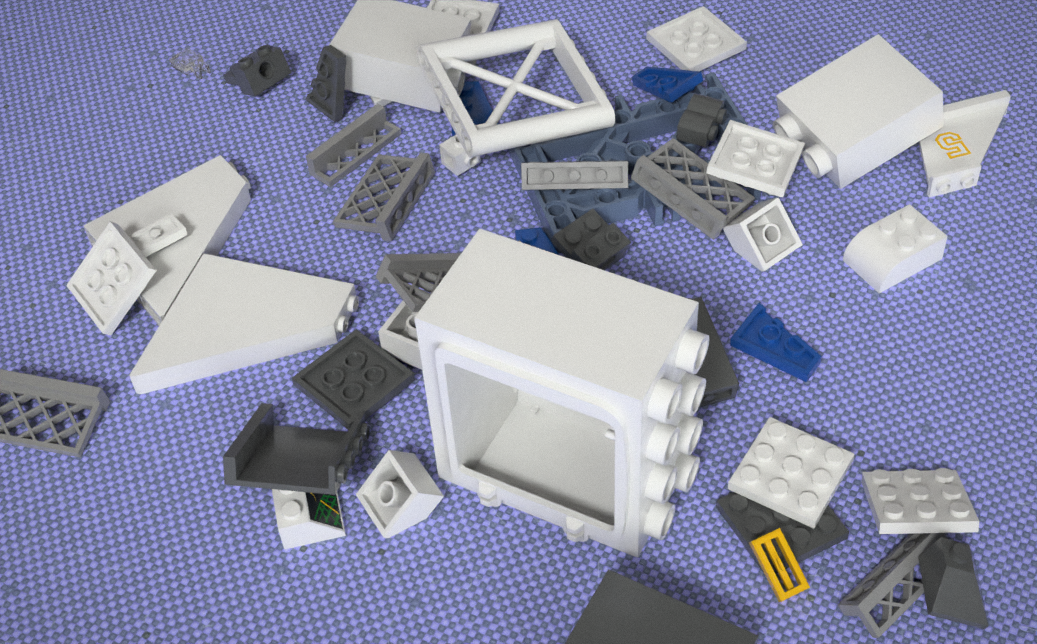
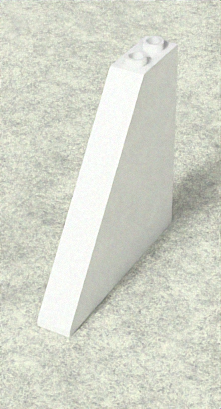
M219 155L83 226L93 247L110 221L119 224L128 236L171 213L184 225L187 236L146 257L157 271L137 300L160 326L203 253L218 256L251 201L249 194L251 186L244 175L240 176L232 162L228 163Z
M203 253L129 375L135 392L137 394H145L338 343L342 333H345L348 329L352 313L356 312L359 306V297L356 296L355 286L352 283Z

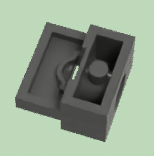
M267 44L259 47L247 57L240 59L238 63L229 68L228 72L223 74L226 83L238 85L243 94L257 96L292 72L281 48Z
M591 209L554 234L551 239L566 258L602 270L608 269L622 259L631 244V241L614 223L608 225L594 209Z

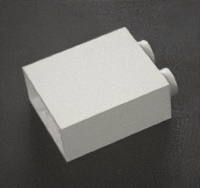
M357 0L329 44L346 55L344 90L440 113L442 107L419 66L417 46L469 36L471 18L394 0ZM477 60L468 61L467 63L475 65ZM454 68L445 69L458 96H460L466 73Z
M877 34L776 95L780 118L773 121V128L776 134L805 143L802 157L807 168L816 178L826 174L842 189L944 127L943 91Z

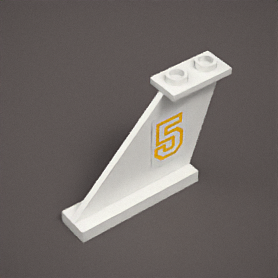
M1006 90L943 105L944 127L919 141L928 183L927 195L929 198L977 185L982 167L981 163L1003 117L1007 113L1011 95Z

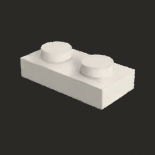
M171 213L129 235V238L143 255L147 257L187 236V231L184 225Z

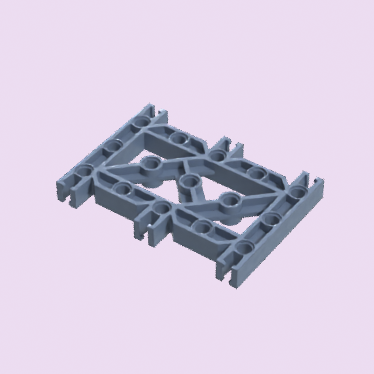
M715 72L705 76L707 89L703 88L699 83L693 91L686 92L672 103L660 98L639 103L633 111H630L622 95L615 96V124L613 127L507 150L521 181L522 162H553L577 155L580 156L576 161L627 160L628 174L632 176L637 159L643 155L648 157L653 153L648 143L639 140L677 131L680 118L695 93L724 101V109L727 110L723 125H718L716 136L718 144L730 120L746 125L747 123ZM677 132L673 136L675 140H677ZM677 140L698 156V150L701 146ZM673 149L668 151L669 156L681 157ZM655 163L662 169H665L664 163ZM670 164L671 170L683 171L682 165ZM688 165L689 171L701 172L698 167ZM676 178L682 184H686L685 178ZM632 179L628 180V188L526 190L550 241L554 234L591 209H594L607 224L636 217L643 208L648 212L655 227L665 223L664 218H662L663 208L668 209L673 222L680 220V215ZM691 179L692 185L704 186L703 180ZM709 180L710 186L722 187L717 181ZM745 187L747 192L755 197L754 201L760 200V190ZM696 193V194L699 195L701 198L706 199V195H705V194H703V193ZM551 241L556 251L559 252L560 250Z

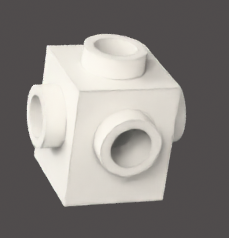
M457 135L439 144L441 163L457 176L481 162L480 155L468 157Z

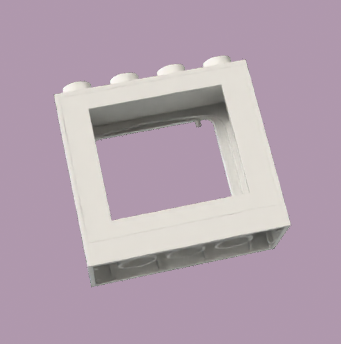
M479 228L414 318L438 477L476 492L482 505L498 507L502 503L563 527L564 532L567 534V539L571 541L585 542L590 538L638 558L649 536L661 541L665 538L675 514V504L668 501L675 488L684 492L690 490L700 465V457L692 455V452L700 438L703 419L693 415L698 410L702 401L706 379L694 374L699 371L705 359L709 346V335L697 331L699 302Z

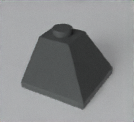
M941 537L918 556L928 615L986 629L989 625L978 570L970 546Z

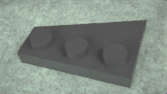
M332 45L322 48L316 67L318 74L316 78L312 79L311 87L313 89L311 93L307 94L306 101L332 121L338 122L343 120L346 55Z

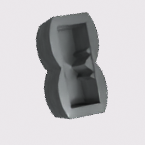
M695 93L678 123L677 140L707 147L710 141H715L718 125H723L727 110L724 109V101Z

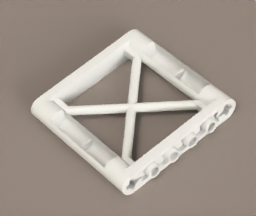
M557 19L417 46L419 66L468 157L609 128L615 124L614 109L607 99L604 89H601L594 73L587 67L584 57L577 51L574 41L569 38ZM531 49L513 79L467 63L468 61ZM552 49L584 103L577 104L523 84L524 79L543 50ZM454 68L507 88L486 123L474 125L445 69ZM516 92L565 110L497 125Z

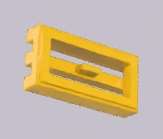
M780 528L749 542L778 602H782L810 588ZM773 538H775L798 583L796 587H794L771 542ZM762 543L764 544V546H765V548H766V550H767V552H768V554H769V556H770V558H771V560H772V562H773V564H774V566H775V568H776V570H777L779 576L781 577V579H782V581H783V583H784V585H785V587H786V589H787L786 592H784V590H783V588H782V586H781V584H780V582H779V580H778V578H777V576H776V574H775V572H774V570H773V568H772V566H771V564H770V562H769V560H768V558H767V556H766V554H765V552H764V550H763V548H762V546H761Z

